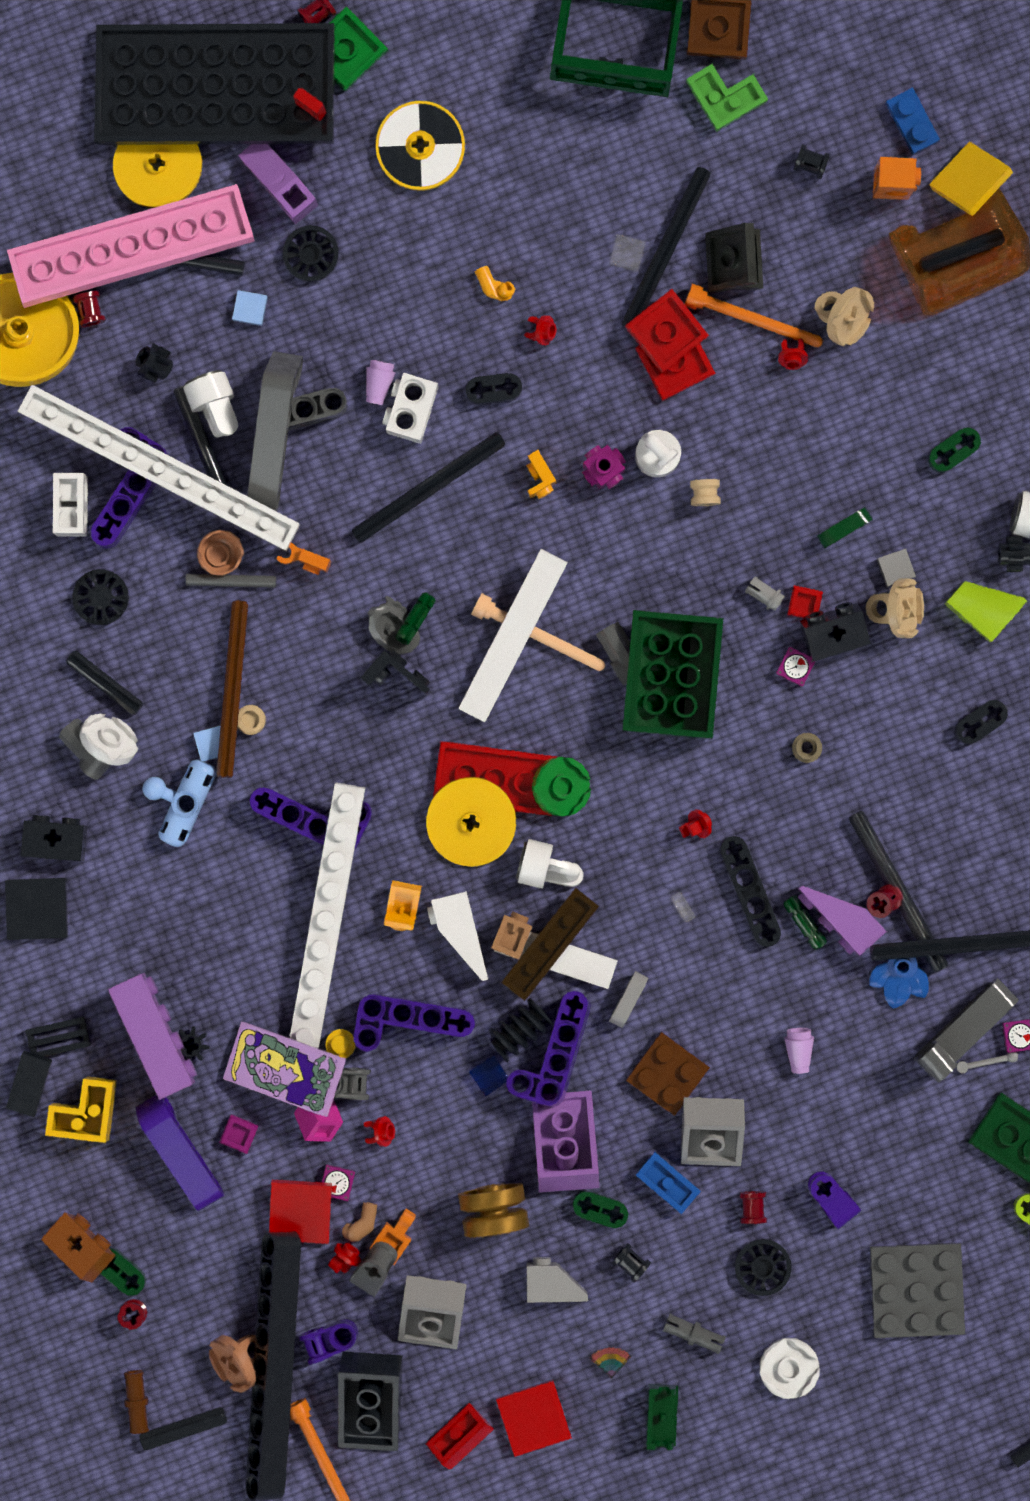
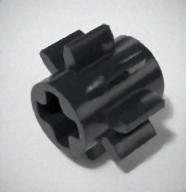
M155 343L152 344L151 348L148 346L143 347L136 357V365L140 367L137 374L156 383L158 378L160 380L165 379L173 368V362L168 358L171 352Z
M1022 536L1006 537V543H999L998 545L999 566H1006V572L1023 571V565H1030V543H1022Z
M192 1026L189 1034L180 1029L179 1034L182 1036L183 1045L190 1037H194V1042L199 1044V1048H195L192 1053L188 1052L187 1046L180 1049L181 1053L187 1056L186 1060H192V1057L195 1055L200 1061L203 1060V1055L200 1052L202 1049H210V1046L203 1042L207 1033L196 1034V1026Z

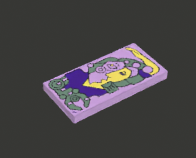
M241 1022L223 1079L318 1115L328 1117L346 1058L255 1025Z

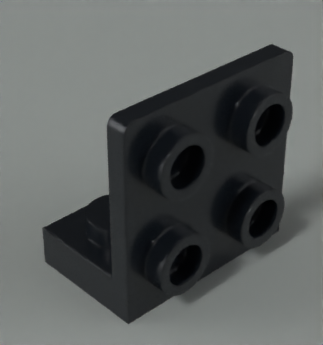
M384 650L361 677L371 688L375 684L380 687L391 675L388 669L392 666L426 696L431 693V690L427 687L430 681L417 670L413 674L405 668L408 664L407 661L394 650L390 654Z

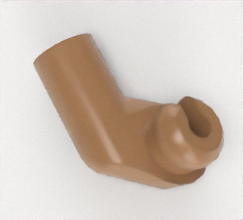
M363 1202L361 1218L353 1224L347 1223L343 1226V1237L351 1242H358L371 1233L374 1229L378 1204Z

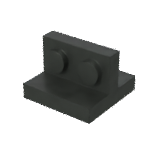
M741 223L705 233L709 292L718 293L731 289H764L760 229H754V223Z

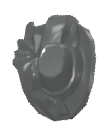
M385 596L386 603L380 604L378 607L373 606L367 612L369 615L370 633L376 642L390 652L394 650L399 655L410 653L419 645V632H416L409 645H404L396 640V634L409 615V611L400 602Z

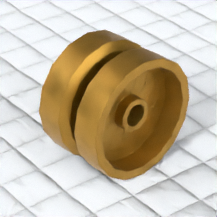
M523 1183L486 1185L458 1194L460 1210L464 1212H480L470 1215L462 1221L465 1237L492 1236L529 1227L527 1210L523 1208H508L521 1204L525 1200Z

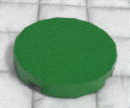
M555 757L546 760L538 767L533 777L532 792L534 799L539 807L550 815L570 816L576 814L586 805L590 797V776L585 767L573 758Z

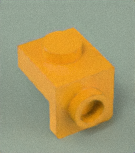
M392 880L384 919L385 926H389L397 931L413 930L422 886Z

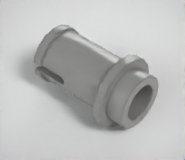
M755 576L750 584L760 591L750 585L746 588L745 593L765 604L767 610L771 608L776 611L785 596L781 594L780 589L776 591Z

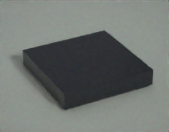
M66 878L5 880L7 940L68 938Z

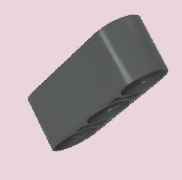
M328 388L294 397L289 431L343 416L348 408L345 394L340 389ZM331 396H338L342 399V405L337 410H330L326 407L327 399ZM304 403L310 404L313 407L312 414L307 418L297 415L298 407Z

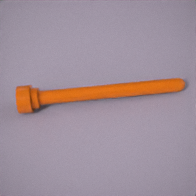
M693 283L690 287L685 301V305L688 308L696 310V308L702 309L706 307L797 341L803 339L805 344L813 347H820L823 344L822 337L708 296V292L703 291V287Z
M306 1398L291 1403L290 1420H293L295 1424H299L336 1500L350 1501L309 1419L311 1417L309 1412L311 1408Z

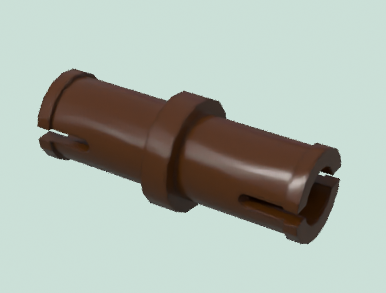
M142 1370L124 1372L127 1394L124 1405L128 1407L129 1433L141 1434L149 1431L146 1405L149 1404L148 1397L145 1396L144 1373Z

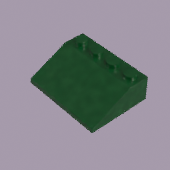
M633 610L623 731L713 739L724 618Z

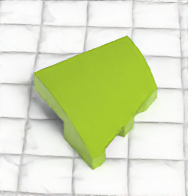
M964 581L944 604L991 643L1025 605L1027 600L1024 597Z

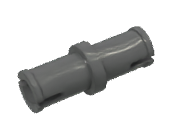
M671 1313L669 1314L666 1322L678 1327L666 1323L663 1332H668L687 1340L688 1345L693 1346L696 1344L719 1355L722 1346L711 1342V1340L724 1344L726 1336L701 1327L699 1322L693 1324Z

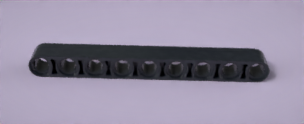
M295 1231L267 1232L264 1234L261 1242L253 1363L256 1381L252 1387L246 1471V1493L251 1501L281 1499L285 1493L301 1240Z

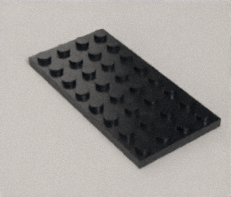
M334 23L96 25L94 142L96 145L334 144ZM298 88L304 89L324 104L326 114L321 121L296 105L293 95Z

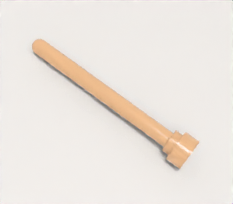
M481 593L471 615L481 620L483 617L488 620L492 618L503 623L507 612L495 607L496 603L491 601L492 598ZM534 627L529 636L597 671H602L605 668V662L602 659L537 627Z

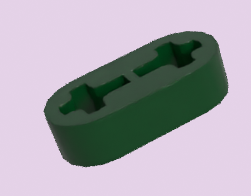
M963 428L957 431L930 452L928 457L930 467L938 473H945L978 450L981 444L979 433L972 428ZM964 434L965 437L971 435L973 437L972 449L965 446L959 451L955 446L962 441L960 435ZM949 450L953 452V455L947 459L948 466H945L943 463L936 464L935 460L938 458L936 452L939 451L941 454H945Z
M866 507L825 530L817 537L824 549L871 522L873 518Z
M586 1190L576 1194L573 1199L574 1212L583 1219L610 1228L622 1227L628 1220L627 1207L619 1200ZM586 1196L591 1197V1203L599 1206L598 1211L588 1209L584 1213L582 1212V1207L578 1205V1201H584ZM615 1206L620 1207L619 1212L623 1214L622 1219L617 1218L615 1222L610 1221V1215L602 1212L603 1208L613 1210Z
M109 1247L116 1255L114 1263L120 1270L118 1272L110 1266L107 1269L105 1268L100 1274L122 1293L130 1296L137 1295L146 1285L145 1273L119 1250ZM125 1272L130 1277L136 1274L139 1277L137 1283L140 1286L138 1288L132 1286L129 1289L125 1285L128 1280L121 1273Z

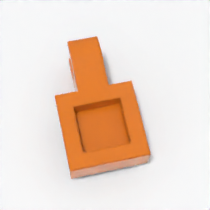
M292 542L288 547L291 549L290 557L283 558L277 556L276 558L285 565L299 561L304 564L302 569L319 575L320 571L328 573L332 563L330 559L298 548Z
M406 1208L395 1226L386 1222L369 1249L376 1242L390 1244L398 1255L393 1264L395 1265L411 1242L412 1238L405 1233L415 1220L416 1214Z

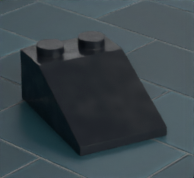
M342 1352L338 1372L339 1448L398 1451L403 1355Z

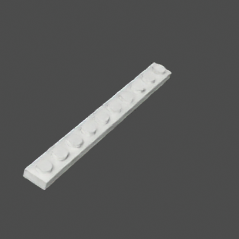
M31 385L18 410L19 413L285 551H287L300 526V523L34 385Z
M337 782L334 786L290 1033L291 1039L318 1049L365 794L364 787Z

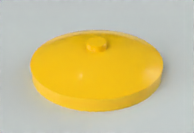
M1 274L0 384L27 387L46 382L61 373L75 354L79 337V321L76 310L68 296L24 308L14 274Z

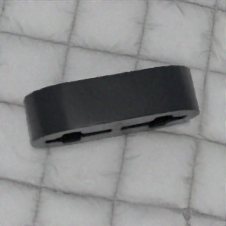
M512 373L475 377L466 386L467 398L475 405L511 402L516 400L522 392L521 380ZM505 380H511V383L513 385L517 384L518 388L513 389L512 395H507L505 390L496 391L495 387L504 386ZM481 383L482 388L492 387L493 390L483 393V398L477 399L476 394H471L470 392L475 389V384Z
M991 700L982 704L956 724V738L964 744L978 742L1006 721L1008 716L1006 706L998 700ZM989 706L993 709H1000L1001 712L998 714L999 720L997 722L995 719H990L985 723L982 720L983 717L988 715L989 710L987 708ZM976 722L980 724V727L973 732L975 735L973 739L970 736H962V732L965 730L963 727L964 723L968 726Z

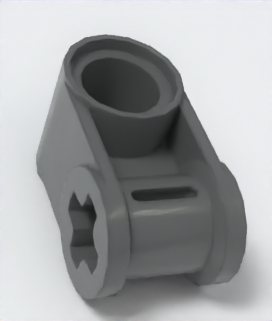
M344 1068L334 1098L369 1100L366 1090L367 1075L371 1074V1069Z
M376 1242L366 1257L361 1260L349 1282L375 1297L386 1280L388 1271L397 1259L396 1250L388 1243Z

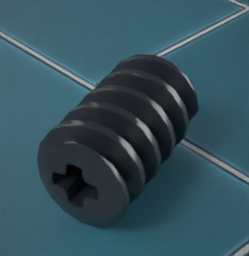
M531 998L527 1000L528 1010L522 1006L517 1007L519 1017L512 1013L508 1014L509 1025L502 1020L498 1022L500 1032L492 1027L489 1029L491 1035L490 1042L507 1063L510 1061L508 1051L516 1056L519 1054L517 1044L524 1048L529 1046L527 1036L536 1041L538 1039L536 1029L545 1034L548 1032L546 1022L554 1026L540 1005Z

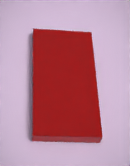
M440 741L433 797L443 786L454 780L465 777H477L499 786L510 798L516 812L551 816L536 803L532 792V783L538 767L546 760L558 756Z

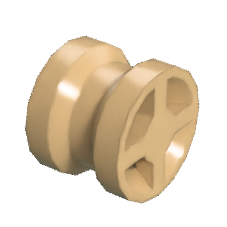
M701 479L690 481V488L694 492L691 506L720 505L721 498L717 495L720 480Z

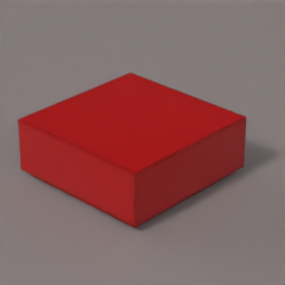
M298 88L293 95L296 105L321 121L326 114L324 104L304 89Z
M794 585L787 615L806 619L808 614L819 611L823 591Z

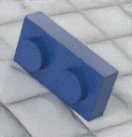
M913 87L886 101L885 104L912 156L939 143L940 138Z
M655 1151L635 1174L680 1214L686 1210L701 1192L700 1189Z

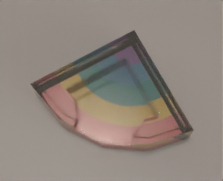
M608 1347L596 1351L589 1358L609 1377L613 1378L632 1355L621 1348Z

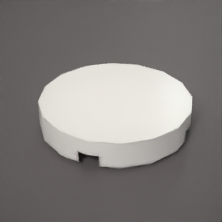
M106 714L89 716L81 726L79 734L81 743L88 753L97 760L109 765L120 766L129 763L138 750L136 746L138 740L132 729L118 718H104Z
M782 1338L774 1341L764 1350L760 1359V1375L764 1385L772 1394L783 1399L806 1395L815 1387L819 1378V1361L815 1351L807 1343L797 1338Z

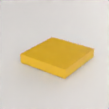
M969 141L929 185L934 192L973 216L1013 172L1008 165Z

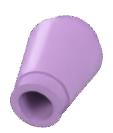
M371 360L370 366H366V402L379 405L384 404V399L396 373L393 372L394 364Z
M788 1029L784 1040L791 1072L798 1074L808 1073L814 1042L811 1029Z

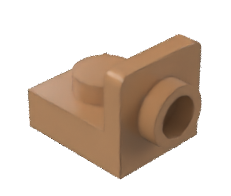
M513 911L510 917L504 915L491 949L519 960L532 929V926L527 924L529 918Z

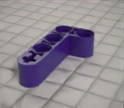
M131 427L120 429V431L128 435H134L143 443L168 455L161 445ZM128 470L91 528L93 541L103 548L116 546L155 488L156 483L146 479L145 487L140 491H134L131 488V482L140 475ZM118 502H128L130 505L129 512L124 516H117L115 506ZM110 515L121 525L118 527L113 523L110 528V533L113 534L110 539L104 538L101 541L102 535L99 532L102 528L107 530L112 524L107 519Z
M258 788L251 794L250 806L256 813L324 845L326 831L321 836H315L310 830V825L313 820L322 819L327 827L329 817L272 789ZM268 793V799L275 804L279 803V798L284 800L277 810L276 817L272 815L275 809L269 806H264L263 809L259 808L258 796H264ZM363 801L362 806L365 807L367 815L363 821L359 822L354 851L358 847L372 818V809L365 801ZM293 805L299 810V818L294 823H288L283 817V812L286 807Z
M571 991L563 996L540 1075L525 1070L513 1071L507 1079V1088L512 1095L548 1107H555L563 1102L590 1013L591 1005L584 994L578 991ZM577 998H579V1002L583 1005L582 1010L577 1009L574 1014V1018L580 1020L578 1025L570 1020H564L565 1016L571 1018L573 1009L569 1007V1003L575 1002ZM565 1027H572L575 1031L574 1039L568 1043L562 1042L560 1039L561 1030ZM556 1056H564L567 1061L565 1069L560 1072H555L551 1066L552 1060ZM526 1076L529 1080L528 1089L524 1092H517L514 1087L516 1079ZM547 1085H555L558 1089V1095L552 1101H546L543 1097V1090Z
M369 994L360 1001L358 1007L354 1043L362 1051L376 1049L382 1039L384 1024L465 1037L473 1031L475 1018L469 1010L381 994ZM370 999L377 1000L381 1005L380 1013L376 1016L368 1015L364 1009L366 1001ZM404 1004L410 1008L411 1016L408 1020L400 1021L395 1017L394 1009L397 1005ZM434 1009L439 1012L441 1020L437 1025L429 1026L425 1023L423 1015L427 1010ZM445 1011L451 1012L450 1019H459L460 1015H465L466 1021L470 1022V1026H465L463 1031H459L458 1025L448 1023L449 1029H443L442 1027L446 1020ZM364 1029L372 1030L376 1035L375 1043L368 1046L361 1043L359 1039L360 1032Z
M156 1094L136 1106V1115L141 1128L195 1209L199 1212L222 1198L224 1192L220 1184L177 1121L175 1111L168 1098L165 1097L159 1100Z

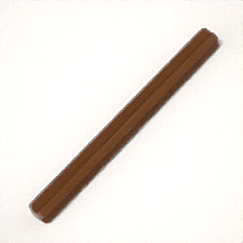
M240 600L233 601L231 605L216 771L217 776L221 778H232L234 770L248 603Z

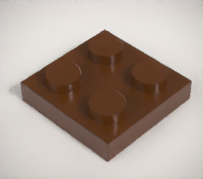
M691 0L687 55L746 60L752 0Z
M660 1032L626 1081L675 1116L683 1106L684 1097L688 1098L710 1067L667 1035Z

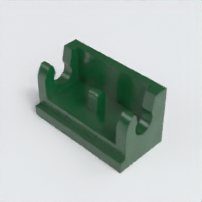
M648 1384L645 1442L647 1450H656L657 1447L673 1450V1446L676 1447L678 1385Z

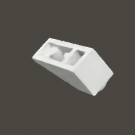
M467 891L431 900L432 906L427 907L431 925L437 924L438 930L482 981L488 980Z

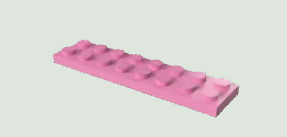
M236 184L9 249L7 253L22 305L26 308L255 241L241 194Z

